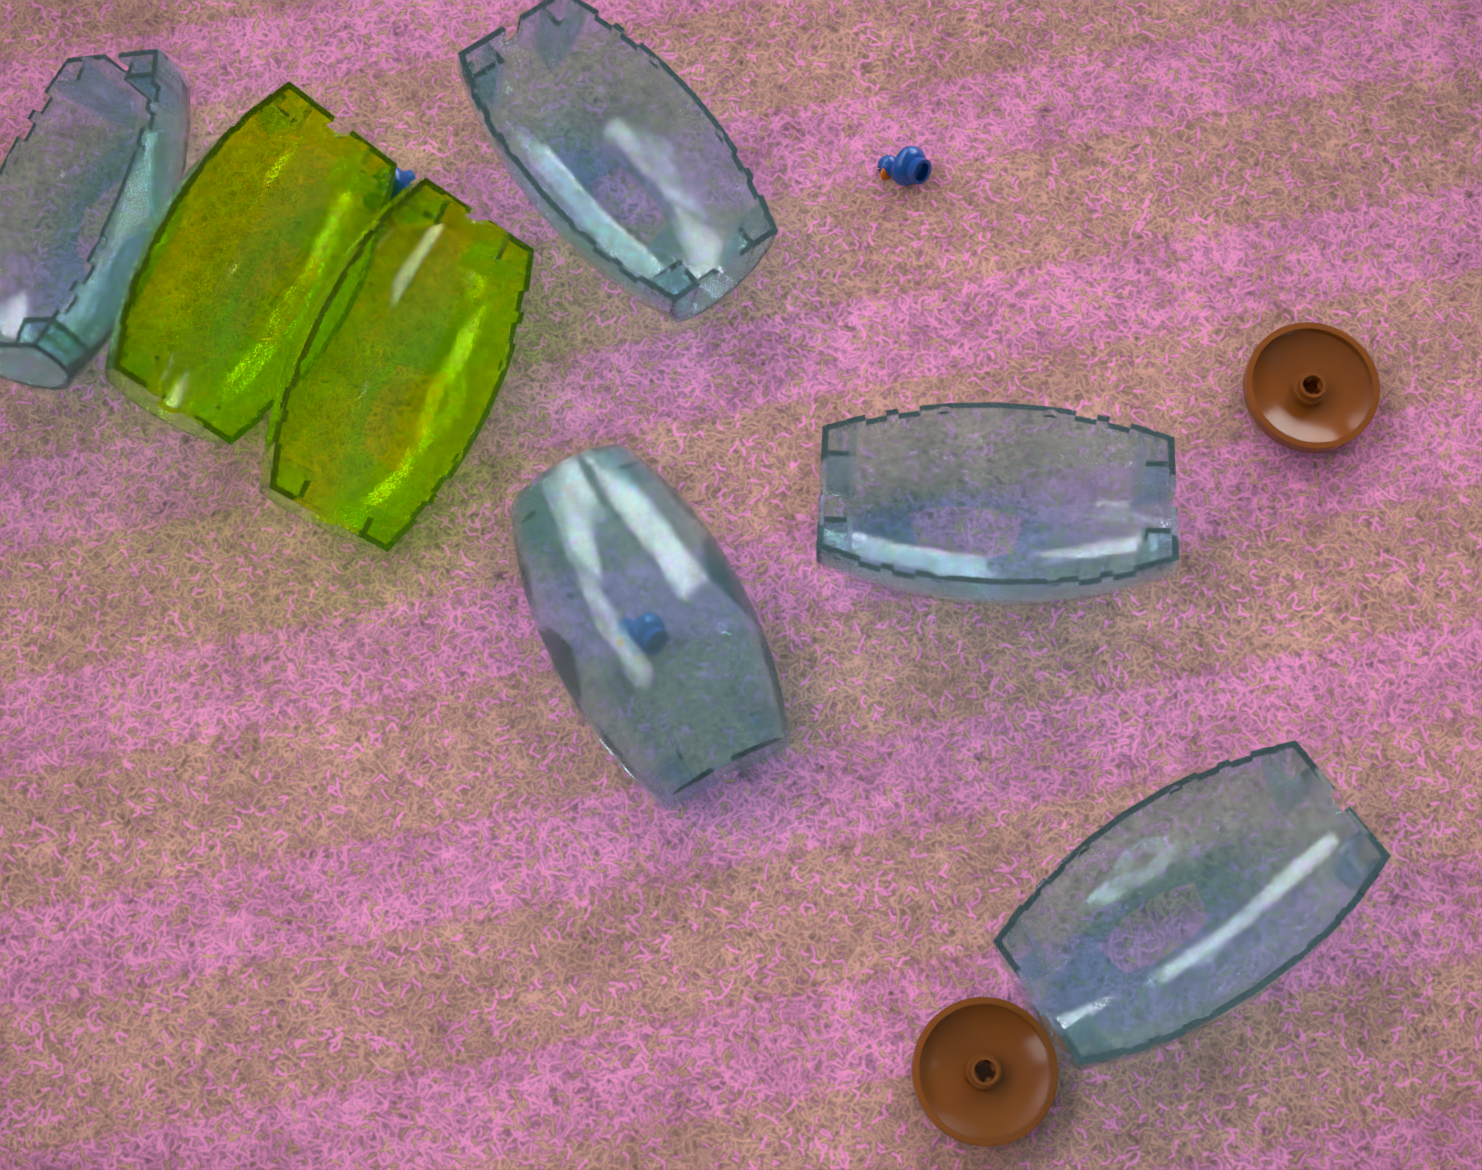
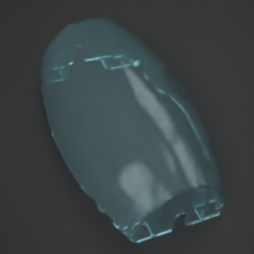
M544 0L519 16L517 31L508 41H505L507 30L501 26L460 51L457 57V71L469 103L490 145L511 178L548 225L576 254L608 281L640 303L675 322L695 318L732 292L757 267L772 246L778 229L770 214L769 207L763 194H758L752 182L753 174L749 167L744 168L737 156L738 149L721 124L694 91L661 58L642 42L637 45L624 34L625 29L618 23L612 26L598 16L599 10L581 0Z
M160 49L120 52L118 59L129 67L127 71L106 54L67 58L44 91L50 96L40 113L33 109L27 118L33 125L26 138L16 137L0 168L1 378L33 388L54 391L69 388L98 357L120 328L145 285L162 247L178 201L186 165L190 131V84L178 65Z
M1000 402L920 405L919 411L899 413L898 409L886 410V416L866 419L865 415L824 425L822 427L820 495L816 541L817 565L856 581L901 594L944 602L988 606L1044 605L1081 601L1129 591L1168 579L1175 574L1179 563L1177 507H1172L1176 491L1174 437L1131 423L1130 428L1109 423L1110 417L1098 415L1096 420L1076 416V410Z
M611 444L586 450L561 461L541 473L518 493L510 507L515 550L522 585L540 639L557 676L580 715L615 761L647 794L652 796L656 802L668 811L720 784L719 780L728 773L735 770L740 773L790 747L787 716L777 671L752 603L737 573L716 539L689 504L656 470L630 448L619 444Z
M1296 740L1251 751L1249 756L1231 762L1229 759L1216 764V767L1200 774L1195 772L1123 811L1085 839L1060 861V866L1046 879L1043 878L1035 887L1034 893L1023 905H1019L1009 918L1007 924L998 933L993 943L1007 974L1037 1021L1074 1068L1079 1071L1124 1061L1173 1044L1219 1022L1254 1001L1297 969L1331 937L1362 901L1383 871L1391 855L1350 806L1344 810V813L1338 808L1333 798L1335 787Z

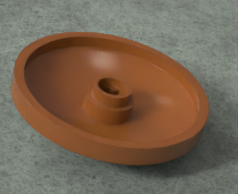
M1302 322L1279 328L1260 342L1245 367L1243 395L1252 419L1269 438L1292 450L1306 453H1322L1333 451L1349 444L1365 430L1373 419L1378 407L1380 382L1371 357L1353 337L1329 325Z
M974 997L958 1001L944 1008L924 1027L914 1048L911 1076L919 1105L928 1119L939 1130L949 1137L969 1145L991 1147L1008 1144L1024 1137L1044 1119L1055 1098L1058 1085V1063L1048 1034L1030 1013L1006 1000L993 997Z

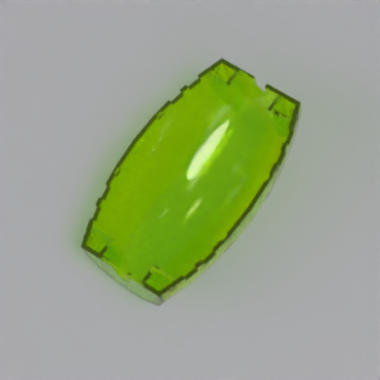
M290 81L279 86L249 108L213 141L187 171L164 204L145 238L126 282L113 324L105 364L106 379L123 396L163 422L198 439L219 445L233 444L248 430L258 424L263 419L262 416L286 397L285 394L296 381H300L344 320L374 257L371 253L378 236H381L384 227L381 222L385 207L390 205L397 164L355 131L339 133L331 129L327 124L333 122L335 116Z
M423 177L412 180L378 212L355 238L326 279L304 319L289 353L275 395L264 445L259 493L274 504L319 528L351 542L388 552L417 523L415 519L427 505L431 506L438 498L436 493L447 479H452L469 453L490 414L516 344H513L517 325L522 324L524 312L520 311L524 292H529L534 249L489 219L477 221L466 217L464 214H469L472 208L428 178Z

